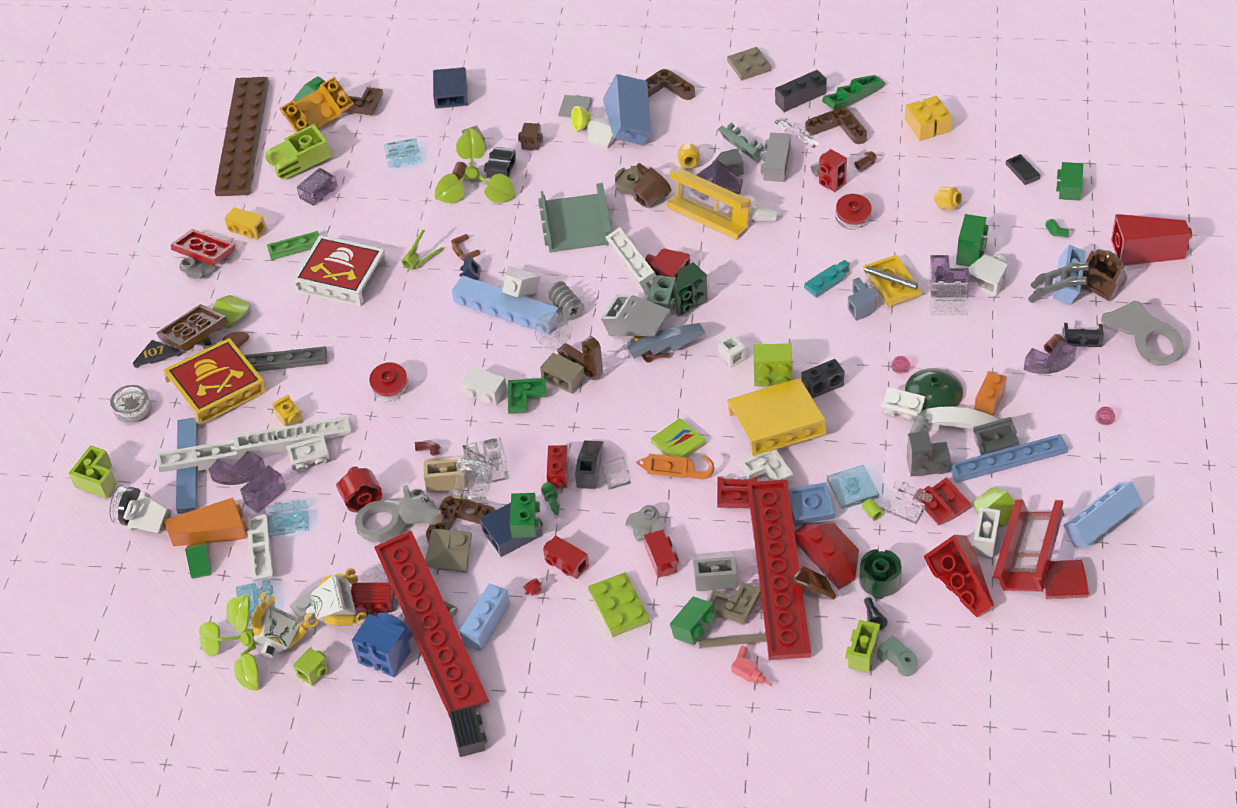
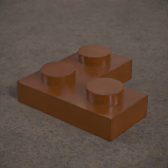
M367 87L362 97L349 96L354 104L345 112L372 116L383 96V89Z

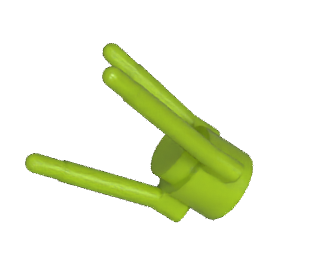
M424 229L421 230L412 247L401 260L402 265L407 269L419 268L421 264L443 250V247H440L419 261V255L414 250L425 232Z

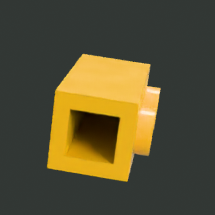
M233 207L224 218L228 231L258 240L266 229L262 215Z

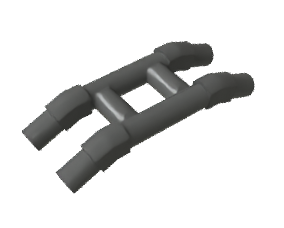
M1072 262L1067 264V266L1039 274L1030 284L1036 290L1028 297L1029 302L1034 303L1042 296L1065 287L1087 284V277H1069V272L1089 270V262ZM1061 276L1059 282L1052 284L1053 278ZM1045 282L1044 287L1037 288L1039 285H1042Z

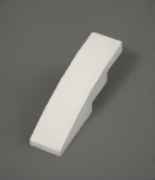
M267 515L247 518L252 580L254 582L273 578L272 551Z

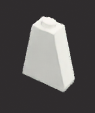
M508 265L502 292L515 297L537 293L541 275Z

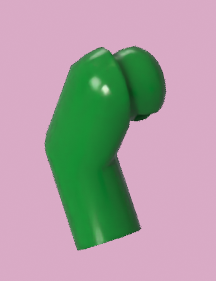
M1048 219L1045 222V227L1052 236L1068 238L1069 229L1060 228L1054 219Z

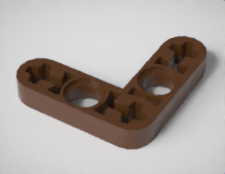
M661 69L645 79L647 81L648 98L664 87L684 100H691L695 97V87L669 69Z
M845 107L834 109L810 118L805 122V132L809 135H816L840 126L855 144H863L867 141V130L852 112ZM853 124V125H855V126H854V127H848L847 125Z
M589 336L582 342V353L567 343H564L557 349L559 356H564L566 359L583 366L585 375L592 380H596L603 374L601 346L593 336Z
M448 496L442 501L439 510L442 511L444 518L449 519V521L444 524H430L426 531L427 542L429 544L431 529L450 530L456 518L480 524V518L495 511V509L471 500ZM468 508L475 509L471 514L465 513V510Z

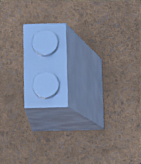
M616 74L603 97L613 138L644 146L651 135L647 81Z

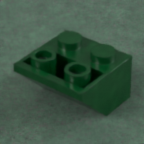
M694 262L678 271L675 287L676 315L678 317L708 300L707 274Z

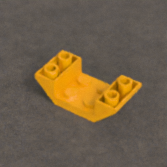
M334 76L322 83L315 92L297 102L292 100L279 109L294 131L298 132L312 124H315L320 129L337 119L354 103Z

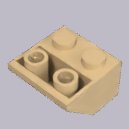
M464 455L425 459L423 462L424 481L427 492L466 488Z

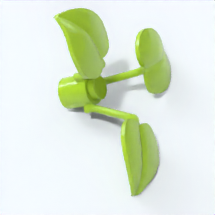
M467 128L456 143V152L462 159L470 158V165L466 167L465 175L459 181L455 174L444 175L436 185L435 199L446 203L460 201L465 193L461 183L466 178L473 180L477 177L488 185L484 193L489 200L502 203L513 199L516 193L511 180L506 175L495 174L490 178V182H488L479 174L478 167L473 164V158L480 159L483 157L485 144L475 130Z
M246 594L231 598L226 605L228 622L233 624V629L243 633L239 636L219 637V626L215 622L207 621L199 627V641L203 651L209 656H214L220 651V641L240 639L242 645L249 648L240 654L241 659H237L234 662L235 677L246 689L260 690L257 661L253 655L247 654L251 650H255L256 645L261 644L255 642L253 629L247 628L249 623L250 595Z

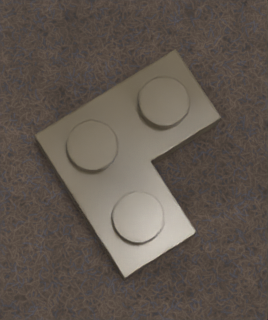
M742 582L734 597L714 591L709 602L714 604L717 615L745 625L760 597V588Z

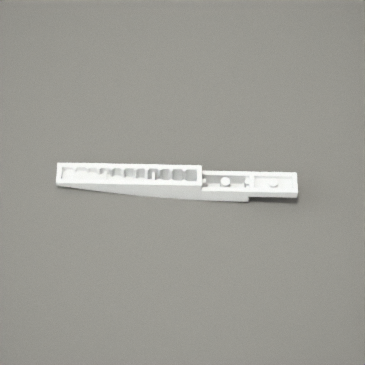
M344 416L233 435V440L155 453L159 473L198 466L199 471L284 453L287 452L286 446L319 436H324L325 441L351 433V427L348 417Z

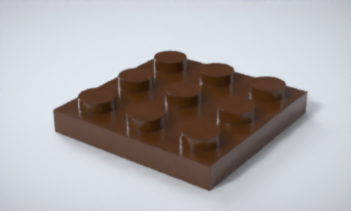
M199 304L156 332L159 339L184 352L192 349L198 342L206 340L213 332L221 330L229 321L226 316Z

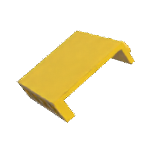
M800 378L727 399L729 415L736 416L747 435L752 456L826 434L825 418Z

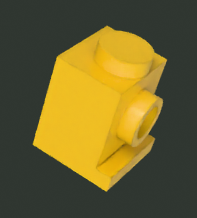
M289 395L272 403L275 416L283 426L296 425L303 420L299 408L294 404Z

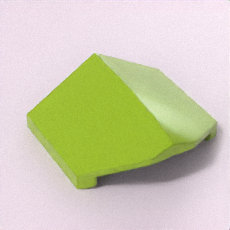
M227 295L217 299L212 310L227 317L229 323L224 325V327L230 329L235 322L245 315L250 303L232 295Z
M991 487L973 501V506L978 514L980 507L1000 510L998 526L1003 528L1009 523L1015 501L1008 491Z

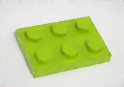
M626 572L588 586V591L611 637L650 623V617Z

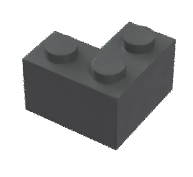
M928 431L908 433L906 459L910 477L950 473L951 458L947 442L931 443Z

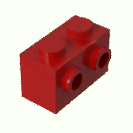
M833 149L823 153L819 158V184L833 192H837L846 184L847 157Z

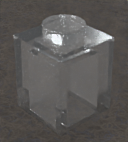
M624 457L601 463L600 479L602 483H606L608 490L631 484L630 471Z

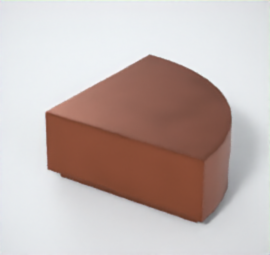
M233 332L224 336L223 341L230 338L239 348L249 339V335L245 332Z

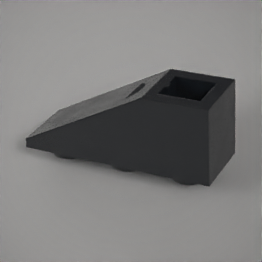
M584 440L577 458L575 470L577 488L596 489L604 441Z

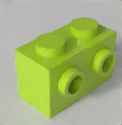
M859 619L856 630H852L851 647H847L845 659H848V668L869 673L879 640L880 624Z

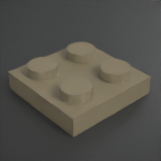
M758 47L727 56V62L741 81L771 71L770 63Z

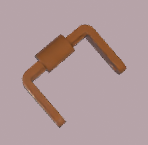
M468 234L451 240L452 250L462 261L468 256L474 258L481 253L477 249L465 255L463 254V251L457 244L468 240Z

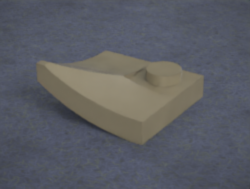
M431 529L429 546L425 557L428 567L467 573L472 533L470 531Z

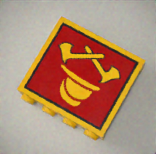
M230 338L164 369L165 382H172L194 411L195 420L198 425L265 393L264 380Z

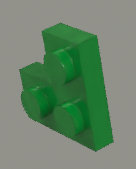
M546 378L508 380V414L527 413L528 398L546 397Z

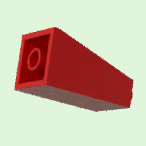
M1115 214L1111 243L1116 256L1123 262L1124 266L1185 259L1186 253L1189 251V239L1192 238V229L1188 227L1186 220Z

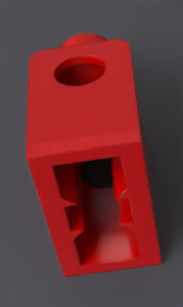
M663 248L657 256L647 254L645 261L650 265L655 275L675 277L677 281L678 271L690 264V254Z

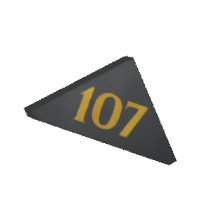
M151 340L132 364L135 368H138L141 364L148 362L150 364L156 363L173 355L180 356L181 352L177 348Z

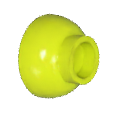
M575 106L572 110L571 122L574 130L579 131L584 129L591 121V113L586 112L583 107Z

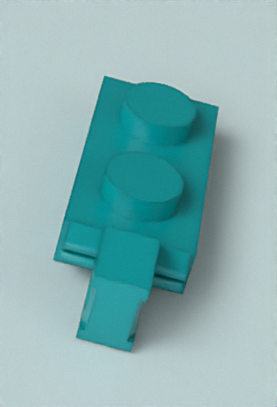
M843 260L837 265L834 264L805 282L804 288L818 298L843 281L846 273L850 271V263Z

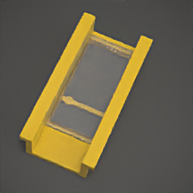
M683 167L670 172V178L678 181L676 195L667 201V208L736 240L742 232L748 229L751 207L750 198H744L683 170Z

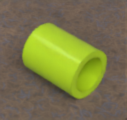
M872 498L867 499L862 504V509L873 521L883 516L884 511Z

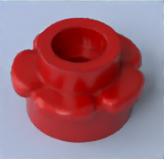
M534 578L523 586L526 591L525 594L534 596L542 590L540 587L542 581L539 582L537 578Z

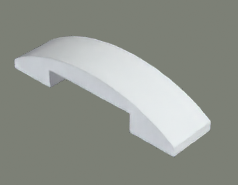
M936 407L925 409L921 412V416L929 420V426L925 428L939 430V425L973 429L975 426L1000 420L990 414L961 407Z

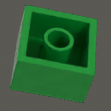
M971 214L964 215L958 238L956 265L970 267L984 255L982 248L986 249L988 238H985V236L988 235L989 225H986L987 217Z

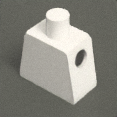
M998 254L995 258L983 255L967 268L965 283L996 297L1007 276L1008 265L1005 263L1006 258L1001 254Z

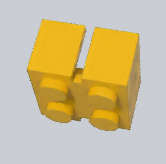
M937 95L923 99V102L919 100L906 104L905 121L919 141L934 137L935 121L936 136L951 132L952 115Z

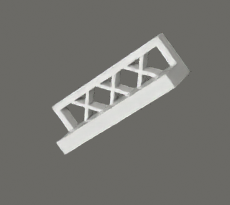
M618 228L605 238L617 257L644 293L647 294L650 290L646 283L656 277V275L623 230Z

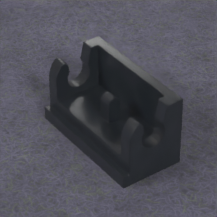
M1064 322V327L1062 328L1063 346L1102 347L1104 337L1102 324H1098L1097 330L1068 329V323Z

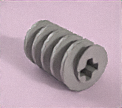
M558 281L550 287L548 291L549 300L554 306L558 307L560 313L567 320H574L582 315L585 308L584 304L581 303V300L577 298L565 282Z

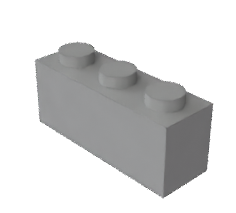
M770 132L769 139L765 141V149L767 151L763 152V161L765 162L761 163V173H764V181L785 182L791 147V134Z

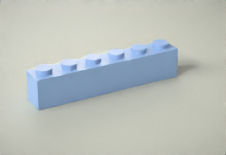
M463 275L452 289L454 303L504 319L507 322H512L522 327L536 330L539 333L550 335L560 321L558 307L525 296L515 297L503 293L501 288Z

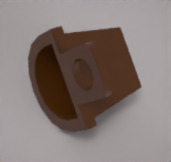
M641 163L637 164L638 172L644 177L633 188L634 200L643 207L649 208L664 195L668 196L672 189L667 180L651 167L648 169Z

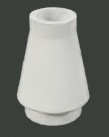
M758 204L757 206H752L751 220H755V222L776 221L777 210H772Z

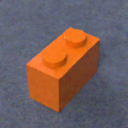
M988 371L975 398L974 410L994 416L1005 393L1007 376Z

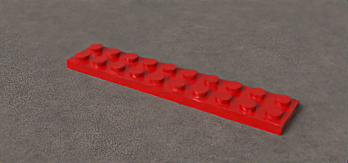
M787 479L747 482L768 660L810 658L811 648L803 590L793 580L794 575L800 569Z
M412 530L375 546V551L449 718L450 711L462 709L463 707L466 708L467 706L470 707L471 705L476 709L490 702Z

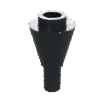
M870 597L865 598L864 604L867 608V621L880 624L881 631L886 627L888 620L874 606Z

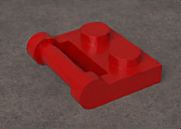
M717 476V508L750 509L746 488L747 482H757V477H751V479H730Z

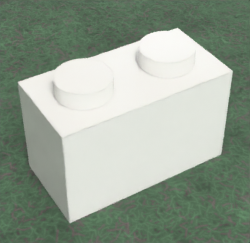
M472 366L461 381L463 395L493 405L498 404L507 390L505 377Z
M979 508L973 549L976 555L993 557L1000 510Z

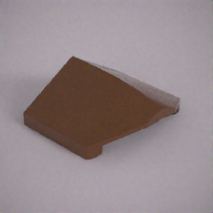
M802 566L793 577L794 582L800 588L820 599L835 600L837 597L826 576L805 566Z

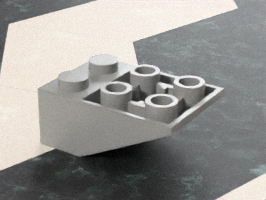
M616 295L601 320L609 336L651 337L657 335L671 310L634 295Z

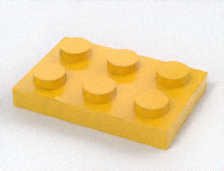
M897 254L869 263L863 267V271L866 266H870L915 282ZM865 273L888 307L921 296L922 290L919 286L914 290Z

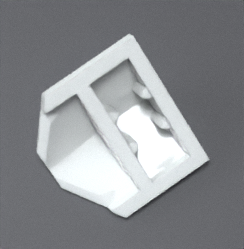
M606 118L592 119L588 123V141L608 149L616 140L613 138L609 120Z

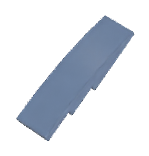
M700 323L680 325L661 330L656 336H645L627 345V348L633 359L649 350L655 355L669 346L674 352L704 335L705 331Z

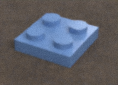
M826 483L789 489L795 525L835 519V511Z

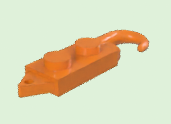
M650 453L647 457L636 461V464L645 469L647 474L680 478L707 479L711 477L715 469L713 461L706 456L702 457L709 464V468L705 472L695 471L694 462L687 457Z

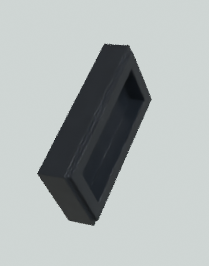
M1021 154L1006 160L1005 165L1024 185L1040 179L1041 175Z

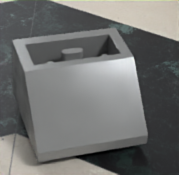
M733 552L692 556L696 591L737 588V571Z

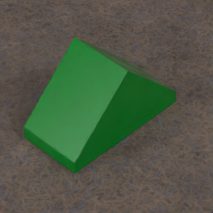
M208 541L187 545L185 553L191 579L212 575Z

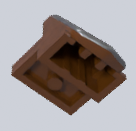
M1097 249L1095 252L1092 250L1085 262H1089L1090 268L1089 270H1084L1082 277H1087L1088 282L1081 286L1111 301L1120 283H1125L1127 279L1123 262L1112 251Z

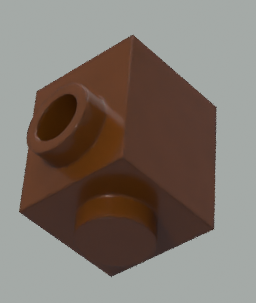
M523 123L522 131L518 133V142H521L522 149H539L540 143H543L540 123Z

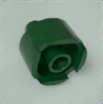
M873 549L864 554L859 571V583L862 589L876 599H883L895 593L901 584L902 566L900 558L894 552L886 549L885 551Z

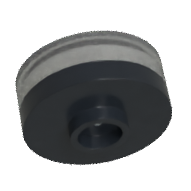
M121 485L115 490L109 509L110 519L114 524L128 525L129 520L124 519V514L130 500H138L141 492L139 488Z

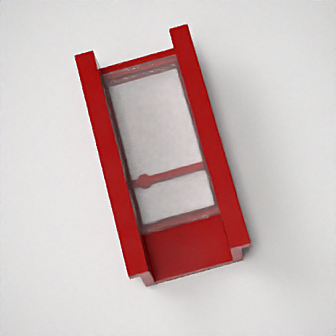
M1015 500L993 574V578L999 580L1004 591H1044L1045 578L1062 517L1065 515L1062 509L1063 500L1054 501L1052 512H1029L1024 500Z

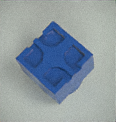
M378 613L376 617L368 614L352 638L358 663L370 667L372 664L374 670L378 671L382 668L381 671L384 674L395 677L411 652L409 641L412 638V631L402 620L391 614Z

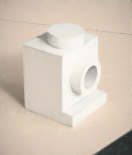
M734 334L718 341V352L726 360L730 368L746 360V347Z

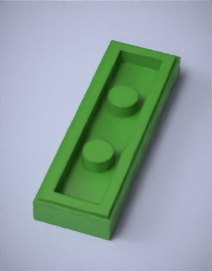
M318 231L266 244L270 259L275 260L311 250L319 237Z

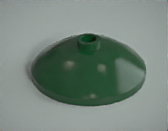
M926 368L919 370L909 377L905 385L906 392L925 396L926 399L922 410L936 407H957L963 397V386L960 380L954 374L944 369Z

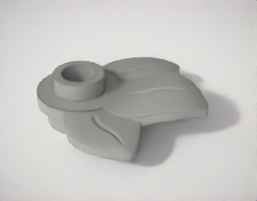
M189 257L182 259L179 265L181 272L186 273L187 277L196 280L201 279L202 275L211 274L215 270L214 266Z
M645 505L640 511L631 513L625 522V526L633 528L636 541L644 539L645 534L664 530V523L659 518L658 509L653 505ZM646 512H652L651 516L645 515Z

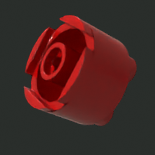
M351 467L348 473L336 483L337 490L347 509L354 513H358L361 508L370 502L381 500L383 495L379 482L374 473L368 468Z

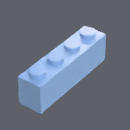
M1132 481L1118 482L1063 526L1074 546L1089 547L1095 543L1096 538L1107 534L1109 528L1121 523L1123 517L1137 510L1136 507L1143 503Z

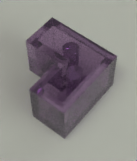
M716 160L696 174V176L733 193L741 194L743 179L719 160ZM693 188L691 189L692 192L703 200L710 197Z
M930 255L929 279L931 297H968L970 284L969 268H950L949 255Z

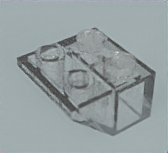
M501 437L462 445L467 473L488 483L509 479Z

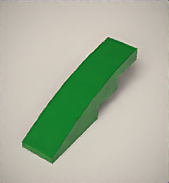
M876 75L851 79L850 85L838 87L836 93L824 95L822 102L832 110L845 107L875 93L884 87L886 82Z

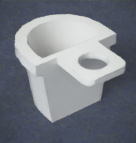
M141 491L138 500H130L124 514V519L129 520L127 525L129 530L141 529L154 533H163L166 530L164 520L171 518L172 511L153 500L149 493Z

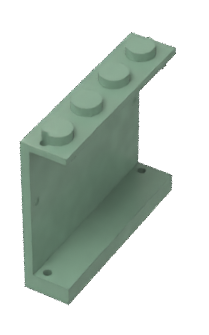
M596 183L597 194L546 200L543 191H541V198H538L539 209L543 210H540L541 221H545L542 223L543 233H547V235H544L545 246H549L550 253L609 245L605 237L612 233L603 183Z

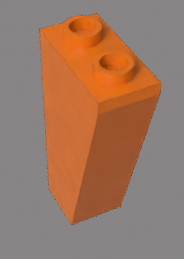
M233 497L164 520L173 547L205 541L212 543L247 538L245 530L248 527L245 518L240 519V516L243 515L240 503L235 504Z

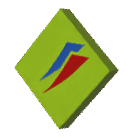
M678 418L651 438V443L665 455L688 457L705 445L706 439L681 418Z

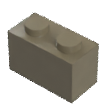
M552 353L540 366L541 378H546V382L571 394L585 380L583 366L555 353Z

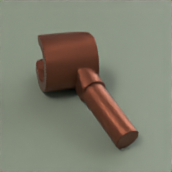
M649 350L642 357L645 362L650 363L657 358H669V353L653 355L651 350Z

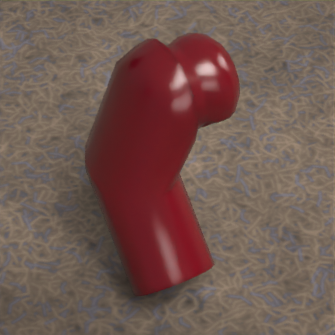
M431 440L415 442V451L430 450L432 456L440 455V444Z

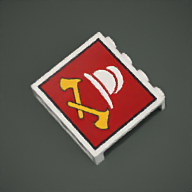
M319 235L292 279L295 291L361 307L364 302L362 290L378 263L387 262L385 250Z

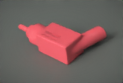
M741 645L736 660L731 665L732 672L749 682L753 681L756 684L766 683L772 686L773 684L766 680L763 672L758 670V665L745 659L748 649Z

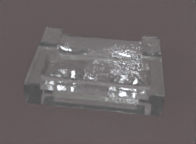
M457 459L456 481L451 496L457 499H487L493 466L492 462ZM465 470H470L468 488L463 490Z

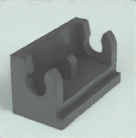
M1011 417L973 427L974 439L981 455L1019 445V440L1016 436L1017 431Z

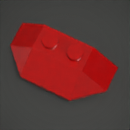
M835 523L805 524L794 531L796 544L838 590L855 581L859 549Z

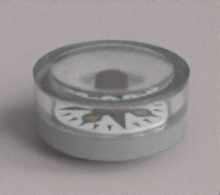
M139 385L123 386L116 390L110 399V405L115 417L125 423H132L143 419L151 409V402L147 391Z

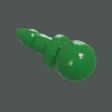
M546 482L541 486V493L545 501L549 502L551 511L558 515L559 507L556 501L558 498L556 486L551 482Z

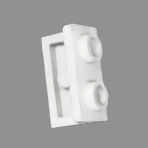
M324 436L286 446L292 470H303L310 464L320 465L327 462V459H330Z

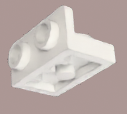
M887 387L880 408L886 415L895 416V414L902 415V418L905 420L914 421L915 417L921 415L926 398L922 395Z

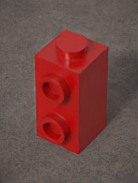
M548 445L547 482L553 483L556 489L568 488V446Z
M663 529L645 534V549L657 578L676 573V564L679 563V558L676 551L673 552L671 549L673 546L670 537H666Z
M557 535L547 541L543 547L546 563L557 567L567 576L577 579L589 566L588 554Z

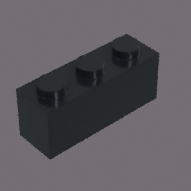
M817 69L775 88V104L783 112H787L823 96L827 91V78Z

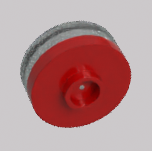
M846 194L842 196L836 203L835 219L837 223L849 230L864 228L870 221L871 203L866 197L859 194Z
M382 363L372 370L369 377L374 396L382 401L391 402L398 400L406 394L409 388L406 371L397 363Z

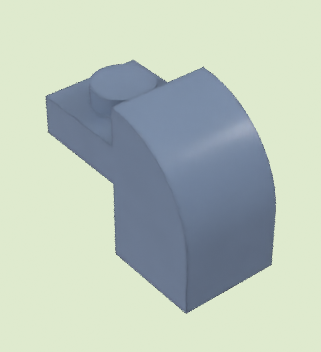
M860 277L855 278L852 284L853 294L848 296L847 309L855 321L870 316L875 311L877 292L875 287L868 288L867 284L863 283Z

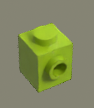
M309 647L293 664L296 676L313 686L329 669L325 654L319 650L316 652Z

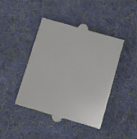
M564 95L558 116L571 118L572 110L575 106L583 107L588 112L591 97Z

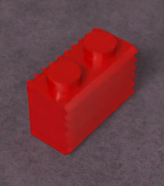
M356 582L352 584L351 595L357 614L369 611L376 613L393 612L395 594L390 582Z

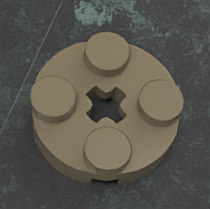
M633 165L628 169L623 167L615 174L617 191L634 196L633 188L644 177L638 172L637 166Z

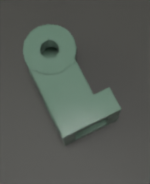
M893 635L878 647L877 658L881 662L887 659L897 667L898 672L903 676H912L916 672L917 656Z

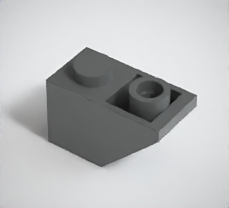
M738 148L720 152L709 166L710 182L744 175L743 160Z

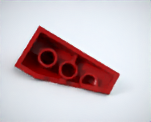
M953 535L923 556L932 574L937 579H940L946 585L945 587L952 591L974 616L979 617L994 607L976 552L967 536Z

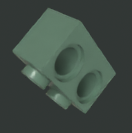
M656 275L653 278L647 301L674 310L676 278Z

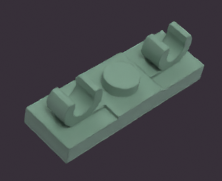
M732 122L728 124L727 128L723 125L718 128L725 140L757 163L762 159L759 155L764 150L762 143L756 147L758 142L754 139L749 145L748 140L744 136H738L741 133L739 127L733 130L735 125Z

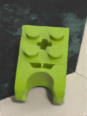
M315 124L285 137L284 142L269 148L265 152V159L269 164L275 166V173L280 179H287L333 157L327 140Z

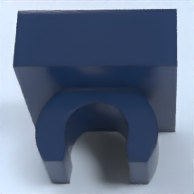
M471 256L464 258V264L460 267L463 272L459 276L462 277L463 275L479 280L481 266Z

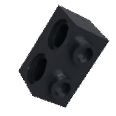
M834 358L801 372V381L812 399L844 386L845 371Z

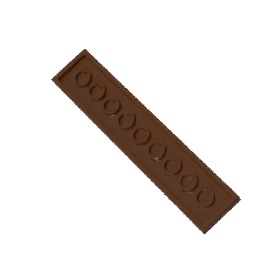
M268 76L235 78L214 190L215 196L250 195L269 85Z

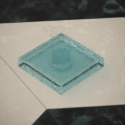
M864 464L827 475V482L841 509L864 503L869 498L873 500L879 498V492Z

